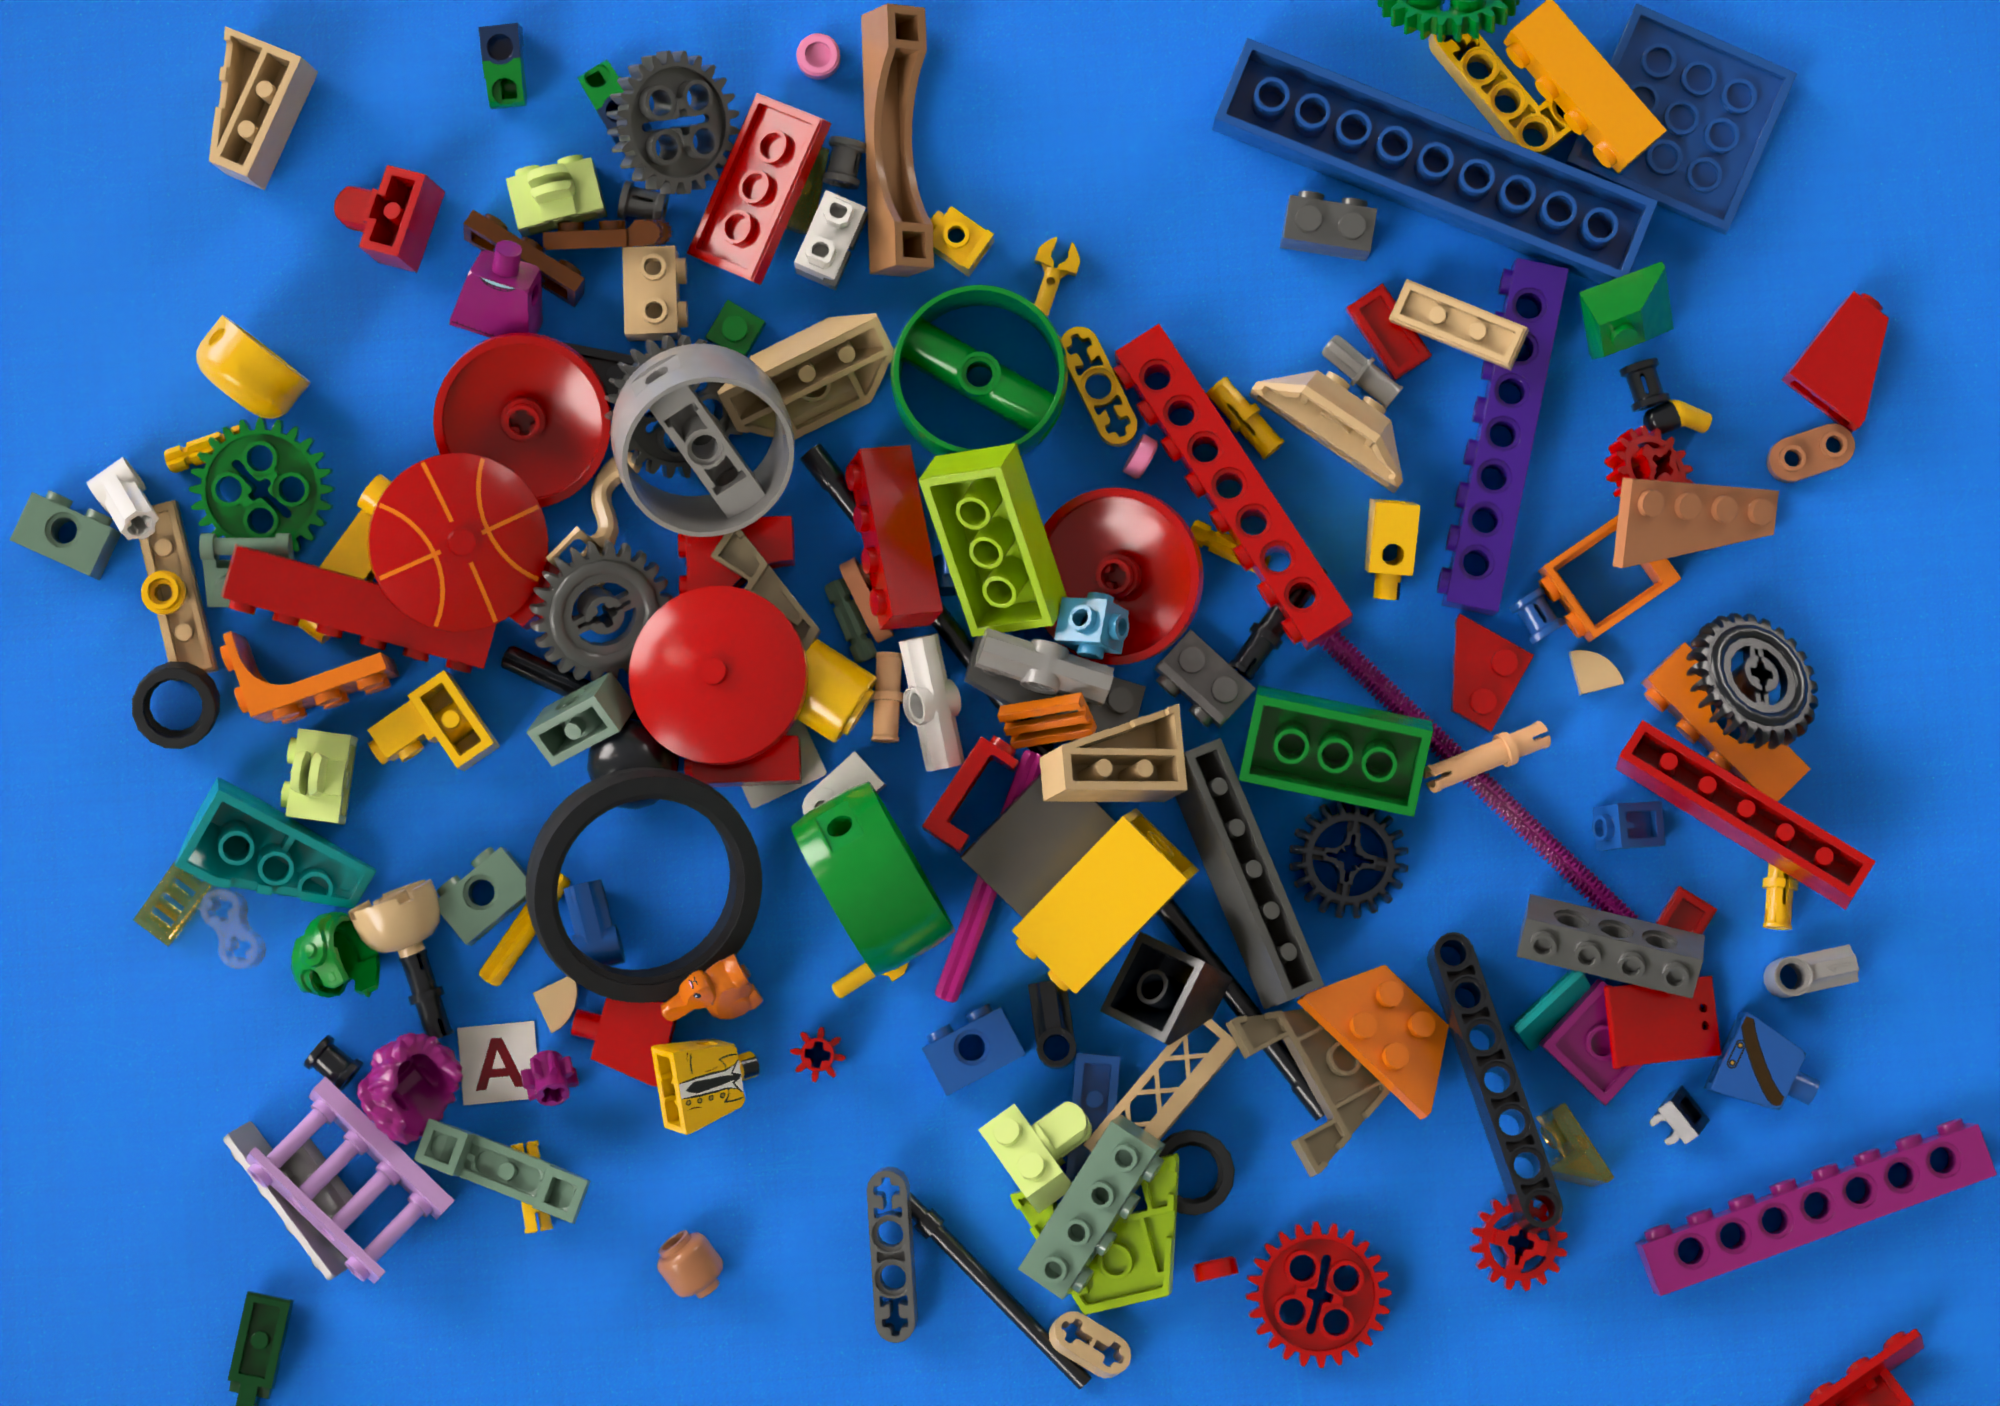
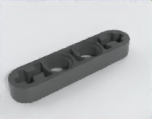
M884 1167L871 1177L867 1186L876 1329L880 1336L888 1342L898 1343L905 1341L911 1336L918 1322L910 1184L903 1171L895 1167ZM885 1177L890 1178L892 1185L899 1186L900 1190L896 1191L892 1196V1209L901 1207L902 1213L887 1211L878 1214L877 1208L884 1210L887 1206L885 1192L878 1191L877 1189L884 1182ZM886 1221L898 1223L903 1230L902 1241L897 1244L884 1242L879 1234L880 1225ZM896 1265L902 1268L906 1275V1282L902 1287L890 1288L884 1283L882 1270L886 1266ZM906 1295L908 1301L901 1299L898 1308L900 1318H907L908 1322L903 1324L900 1331H895L894 1325L886 1323L885 1319L889 1318L893 1313V1299ZM883 1297L891 1298L892 1300L884 1302Z

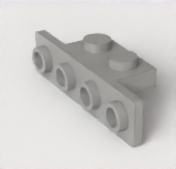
M250 1121L231 1131L223 1138V1141L231 1150L234 1159L243 1166L247 1173V1169L251 1165L245 1160L254 1147L258 1148L265 1156L273 1150L256 1126ZM309 1138L279 1170L299 1188L326 1159ZM248 1173L257 1185L260 1194L269 1201L284 1221L287 1230L295 1236L310 1256L313 1265L322 1272L327 1280H332L348 1269L345 1266V1262L348 1259L276 1189L271 1185L264 1188ZM336 1175L312 1201L331 1219L353 1195L340 1177Z

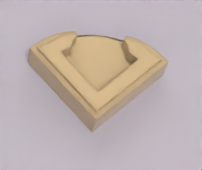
M1586 650L1569 652L1579 695L1624 684L1618 669L1604 656Z
M568 976L533 993L551 1033L558 1031L568 1022L576 1007L578 984Z

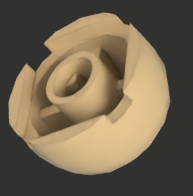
M425 879L396 888L382 894L383 897L373 901L374 905H371L370 900L348 911L353 927L361 941L369 948L381 953L397 951L400 958L411 956L425 949L423 940L435 932L440 923L441 915L438 903L439 898L431 879L427 881Z

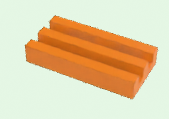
M1082 692L1000 706L997 714L999 721L1005 722L1003 730L1006 736L1011 735L1010 745L1015 749L1080 739L1094 734L1097 728ZM1078 710V712L1057 715L1060 712ZM1040 716V718L1017 722L1018 719Z

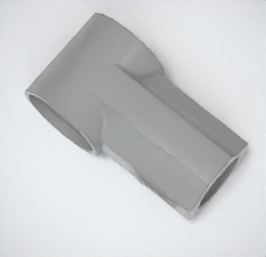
M1850 944L1806 954L1779 958L1772 961L1766 967L1763 977L1766 989L1772 995L1779 998H1789L1859 982V967L1856 955L1853 953ZM1785 965L1795 970L1797 975L1796 984L1792 989L1786 988L1780 980V972Z

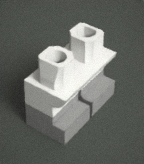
M826 190L794 261L796 274L836 290L851 257V252L848 249L854 250L868 219V212H865L866 207Z

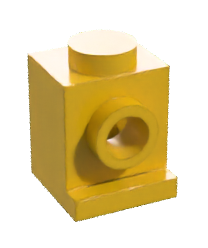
M950 206L945 214L938 210L930 219L933 224V251L940 258L970 277L994 243V234L988 229L985 230L952 206ZM953 229H960L964 232L965 237L961 242L954 243L948 238L949 232Z
M411 700L367 729L373 738L368 743V746L382 765L390 760L394 762L398 758L402 762L408 761L424 749L421 742L426 739L434 744L438 742Z

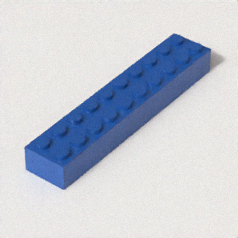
M1247 38L1212 128L1213 131L1548 264L1568 268V272L1599 284L1630 273L1658 200Z

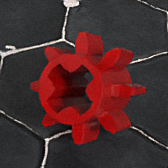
M824 1027L819 1028L817 1038L813 1039L804 1031L801 1032V1038L805 1042L802 1049L794 1048L790 1050V1053L794 1055H801L802 1063L796 1067L795 1071L801 1072L808 1068L812 1071V1082H817L819 1072L826 1070L833 1078L837 1076L832 1064L835 1060H846V1056L843 1054H836L834 1047L840 1043L841 1037H836L831 1041L825 1039ZM817 1041L822 1042L823 1049L830 1052L831 1055L830 1060L822 1061L820 1067L813 1066V1059L806 1057L807 1049L815 1048Z

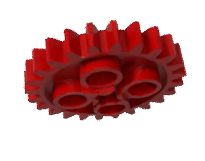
M1313 1221L1311 1232L1305 1234L1300 1224H1295L1294 1238L1289 1239L1286 1234L1279 1231L1278 1237L1281 1245L1278 1248L1269 1243L1264 1244L1270 1257L1267 1260L1261 1258L1253 1259L1262 1271L1260 1275H1247V1279L1253 1284L1258 1285L1256 1291L1246 1293L1245 1298L1258 1302L1259 1306L1249 1311L1248 1315L1250 1318H1263L1264 1321L1255 1331L1258 1335L1271 1331L1273 1335L1267 1344L1270 1349L1277 1347L1281 1343L1285 1345L1282 1353L1283 1359L1288 1360L1297 1351L1299 1352V1364L1304 1367L1310 1355L1315 1356L1319 1368H1324L1327 1355H1332L1334 1361L1338 1365H1342V1351L1348 1350L1351 1355L1357 1358L1359 1357L1356 1347L1357 1342L1361 1341L1366 1345H1373L1371 1338L1367 1334L1369 1329L1383 1331L1384 1327L1375 1320L1376 1314H1389L1390 1310L1384 1305L1379 1304V1298L1392 1295V1291L1379 1287L1378 1282L1387 1278L1389 1274L1387 1271H1374L1373 1267L1380 1261L1381 1257L1379 1254L1368 1257L1364 1255L1370 1244L1367 1240H1363L1355 1246L1352 1244L1355 1231L1349 1229L1340 1238L1338 1237L1336 1223H1331L1325 1234L1321 1232L1318 1221ZM1299 1255H1307L1313 1262V1271L1305 1279H1296L1290 1273V1263ZM1324 1255H1329L1330 1263L1324 1278L1323 1289L1330 1293L1328 1300H1320L1314 1332L1307 1333L1306 1327L1314 1304L1313 1299L1307 1295L1308 1289L1317 1288L1322 1258ZM1350 1265L1357 1274L1355 1284L1346 1290L1337 1288L1333 1282L1335 1271L1341 1266ZM1289 1299H1297L1303 1305V1315L1294 1323L1282 1321L1279 1315L1281 1305ZM1334 1309L1344 1311L1347 1317L1345 1328L1338 1333L1327 1332L1323 1326L1325 1315Z

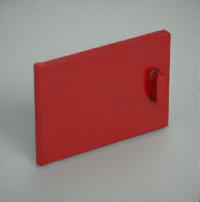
M1712 976L1698 977L1693 999L1634 984L1622 986L1605 985L1603 987L1613 1069L1617 1070L1625 1066L1721 1055Z

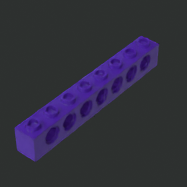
M1516 258L1511 266V270L1503 269L1498 294L1505 295L1502 312L1495 311L1494 314L1528 328L1529 332L1524 344L1529 350V358L1526 361H1515L1511 371L1485 360L1483 362L1481 379L1488 380L1485 397L1477 396L1473 410L1472 422L1479 423L1476 440L1468 439L1463 464L1470 466L1467 483L1459 482L1454 507L1461 508L1458 525H1450L1445 550L1453 551L1449 568L1442 567L1437 585V593L1444 594L1443 606L1494 616L1499 611L1568 268ZM1520 299L1533 301L1538 309L1537 317L1532 319L1522 317L1517 312L1516 302ZM1506 383L1516 386L1520 392V401L1516 404H1507L1502 401L1498 392L1499 386ZM1494 426H1502L1508 429L1512 437L1511 444L1507 447L1495 445L1490 439V429ZM1484 469H1495L1501 474L1503 485L1500 489L1491 490L1483 485L1481 472ZM1477 511L1489 513L1494 520L1493 530L1489 533H1482L1476 530L1472 524L1473 513ZM1477 554L1482 557L1485 562V572L1483 575L1473 576L1466 572L1463 566L1465 555Z

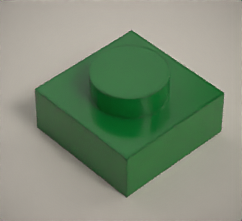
M727 300L705 338L714 345L727 347L747 357L766 326V322Z

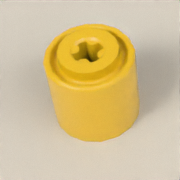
M817 639L806 651L809 678L805 702L797 720L833 743H836L843 734L848 736L862 717L875 695V691L872 689L877 678Z

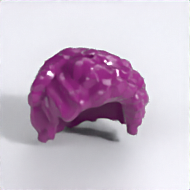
M424 1033L403 1034L396 1041H391L374 1051L373 1059L370 1063L373 1068L366 1078L358 1084L357 1095L361 1101L363 1111L369 1120L374 1121L377 1129L386 1134L391 1141H398L408 1145L412 1141H417L419 1136H423L429 1118L440 1121L448 1104L456 1101L453 1092L459 1089L458 1082H461L463 1079L462 1066L456 1060L454 1051L448 1046L442 1045L437 1037H430Z

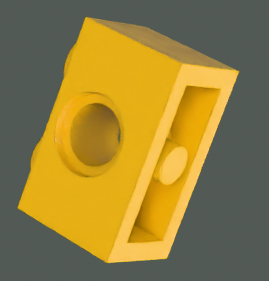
M445 670L407 695L457 769L466 771L501 747L453 676Z

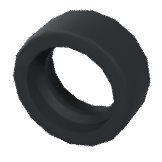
M170 661L155 667L138 684L132 698V716L138 730L150 742L163 748L183 749L197 744L210 732L220 712V694L214 680L202 668L188 662ZM182 680L191 684L199 692L202 700V713L199 720L193 726L184 730H170L161 726L154 719L150 710V698L153 691L163 682Z
M1187 1129L1173 1133L1162 1141L1166 1145L1159 1157L1173 1154L1178 1149L1186 1146H1198L1210 1152L1216 1160L1218 1167L1217 1182L1213 1189L1205 1196L1195 1199L1177 1196L1178 1213L1188 1215L1203 1214L1214 1210L1225 1201L1233 1187L1235 1169L1231 1154L1220 1140L1204 1131Z

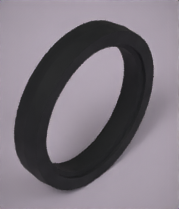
M654 767L629 768L603 775L588 782L568 796L553 811L538 834L530 854L526 874L528 912L534 931L548 957L563 973L584 988L613 1000L635 1003L658 1002L670 999L679 992L681 983L697 970L705 971L716 962L732 954L737 955L751 933L757 918L762 894V870L757 846L747 825L733 805L718 791L696 778L674 770ZM661 799L689 806L707 817L722 838L729 860L730 882L728 895L715 926L703 941L690 952L673 962L659 967L628 970L614 968L593 960L572 943L559 914L557 898L559 875L571 845L579 834L597 817L628 802Z

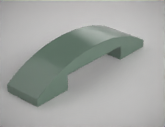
M430 1118L413 1160L448 1175L464 1178L532 1205L534 1209L575 1224L591 1182L571 1171L523 1151Z

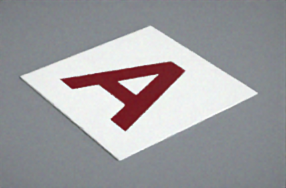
M534 1021L457 1028L459 1058L463 1074V1105L527 1100L528 1093L527 1089L523 1088L521 1070L531 1069L530 1058L537 1054Z

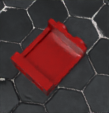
M993 735L990 741L981 736L923 823V830L961 854L970 841V837L952 825L950 821L990 761H996L1012 773L1016 771L1019 765V761L1014 758L1016 749Z

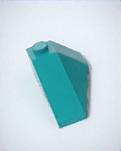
M219 777L215 780L197 811L175 861L176 867L216 887L228 889L230 887L255 890L259 894L272 895L273 893L298 897L302 901L351 909L356 907L376 873L375 868L294 819L285 816L284 813L256 796Z

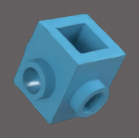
M1089 592L1087 598L1062 597L1054 640L1077 652V655L1089 659H1103L1104 653L1122 654L1124 639L1129 632V611L1113 602L1114 597L1104 593Z

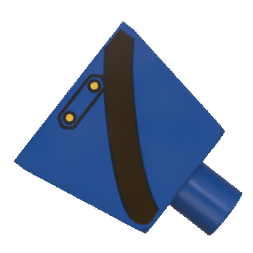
M1739 1012L1721 1049V1055L1718 1056L1705 1083L1704 1089L1767 1108L1780 1110L1787 1095L1809 1105L1818 1091L1820 1081L1799 1071L1806 1056L1802 1049L1748 1012Z

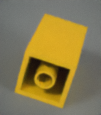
M1135 808L1122 816L1013 928L1012 932L1018 937L1015 942L1029 958L1035 960L1038 957L1050 969L1047 974L1060 989L1067 991L1070 988L1076 994L1097 976L1193 878L1199 869Z

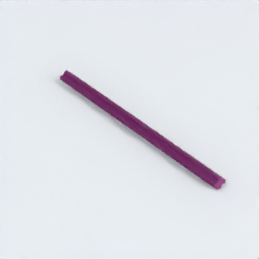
M1341 632L1334 633L1319 643L1320 647L1324 645V651L1328 649L1327 654L1332 653L1331 658L1336 657V662L1340 660V666L1344 664V670L1348 668L1347 673L1352 672L1351 677L1356 676V681L1361 679L1359 684L1364 683L1363 688L1368 687L1367 692L1372 691L1371 696L1376 695L1375 700L1381 698L1379 703L1384 702L1383 707L1388 706L1387 711L1392 710L1391 713L1425 720L1429 719V716H1424L1425 712H1421V708H1417V704L1412 705L1413 700L1408 701L1409 697H1404L1405 693L1400 694L1401 689H1397V685L1392 686L1393 681L1388 682L1389 677L1384 678L1385 674L1380 675L1381 670H1377V666L1372 667L1373 662L1368 663L1369 658L1364 660L1365 655L1360 656L1361 651L1356 652L1357 647L1352 648L1353 643L1348 644L1349 639L1344 641L1346 636L1340 637ZM1437 723L1432 724L1433 733L1429 749L1432 748L1431 753L1436 752L1435 757L1441 755L1439 761L1465 752V750H1461V746H1457V742L1452 743L1454 739H1449V735H1445V731H1441V727H1437ZM1483 772L1463 781V784L1469 782L1468 788L1473 786L1471 791L1477 790L1475 795L1481 793L1479 799L1485 797L1483 803L1489 801L1487 806L1493 805L1491 810L1497 809L1495 814L1501 813L1499 818L1505 816L1503 822L1509 820L1507 825L1513 824L1511 829L1517 828L1515 833L1521 832L1519 837L1525 835L1523 841L1529 839L1527 845L1533 843L1531 848L1537 847L1535 852L1541 851L1539 856L1545 855L1543 860L1549 858L1547 864L1553 862L1551 867L1557 866L1555 871L1561 870L1559 875L1565 874L1563 879L1569 877L1567 883L1573 881L1571 887L1577 885L1575 890L1581 889L1579 894L1585 893L1584 899L1589 896L1587 902L1589 903L1593 900L1591 906L1597 904L1596 910L1601 908V911L1634 919L1638 918V915H1635L1634 911H1630V907H1626V903L1623 904L1622 900H1619L1618 896H1615L1614 892H1611L1610 888L1606 887V884H1602V881H1599L1598 877H1595L1594 873H1591L1590 869H1587L1586 865L1582 864V861L1579 862L1578 858H1575L1574 854H1571L1570 850H1567L1566 846L1562 845V842H1557L1558 839L1553 838L1554 835L1549 834L1550 831L1545 830V826L1541 827L1542 823H1537L1538 820L1533 819L1534 816L1529 815L1530 812L1525 811L1526 808L1521 807V803L1517 804V799L1513 800L1514 797L1509 796L1510 793L1505 792L1506 789L1501 788V784L1497 785L1498 781H1493V777H1489V773Z

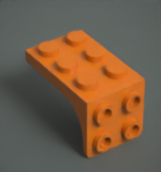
M233 631L224 633L225 645L220 646V653L229 672L235 671L240 685L234 688V693L242 713L249 712L251 718L264 723L280 720L282 724L296 722L308 716L306 710L309 708L323 705L324 710L341 706L349 702V694L365 691L366 695L383 691L391 687L389 680L400 676L394 659L379 652L295 683L276 685L269 683L258 670L249 643L245 637Z

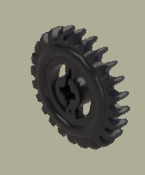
M1730 613L1727 617L1717 616L1711 623L1705 624L1700 629L1699 635L1691 641V646L1697 648L1693 649L1686 659L1688 661L1697 660L1698 663L1690 667L1686 675L1702 677L1691 687L1690 692L1698 690L1707 692L1708 695L1699 703L1698 708L1715 705L1716 710L1709 723H1713L1723 717L1728 719L1723 735H1727L1739 727L1741 736L1738 739V744H1743L1755 735L1756 740L1753 744L1755 749L1762 747L1769 739L1768 748L1775 749L1781 744L1789 745L1797 737L1805 734L1808 725L1815 720L1814 709L1818 707V699L1813 694L1818 691V684L1810 680V677L1815 674L1811 666L1804 664L1803 661L1807 659L1805 652H1797L1795 650L1797 642L1793 638L1786 640L1784 638L1785 632L1779 626L1772 630L1769 620L1762 618L1757 622L1756 617L1749 613L1743 617L1738 613ZM1742 652L1744 662L1731 672V661L1734 654ZM1780 682V698L1776 704L1770 705L1768 694Z

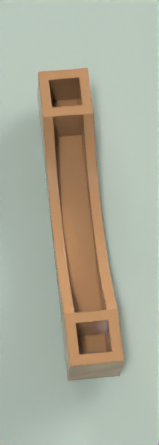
M887 3L861 15L870 274L909 277L934 268L933 224L925 211L918 191L912 151V119L915 93L920 70L927 51L925 8Z

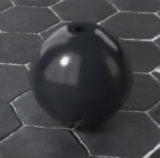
M628 718L619 732L591 746L588 752L587 771L591 781L603 775L629 768L654 767L678 772L679 756L669 751L653 738L640 719ZM660 799L638 800L617 807L640 809L653 805Z

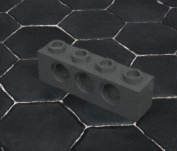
M1530 894L1520 930L1517 957L1693 999L1704 958L1705 935Z

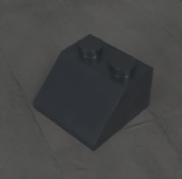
M1139 932L1100 1011L1167 1045H1171L1213 1018L1232 977L1196 957L1143 932Z

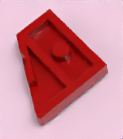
M1459 614L1455 619L1454 626L1456 630L1451 712L1490 733L1534 655L1464 615Z

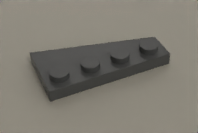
M978 636L975 639L964 681L1004 705L1063 695L1060 693L1057 695L1037 693L1022 687L1019 680L975 667L977 651L983 637ZM1113 677L1110 691L1102 706L1086 702L1097 725L1095 733L1138 718L1146 687ZM1078 710L1060 712L1057 715L1078 712ZM1040 716L1030 717V718L1036 719V718H1040Z

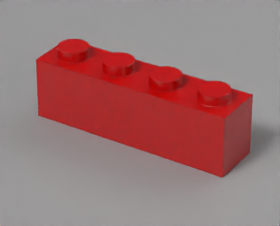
M911 446L861 448L847 465L845 478L849 491H853L856 503L853 513L854 526L857 532H861L864 548L861 561L865 574L870 576L872 586L869 597L871 612L874 616L878 617L880 630L930 626L943 612Z

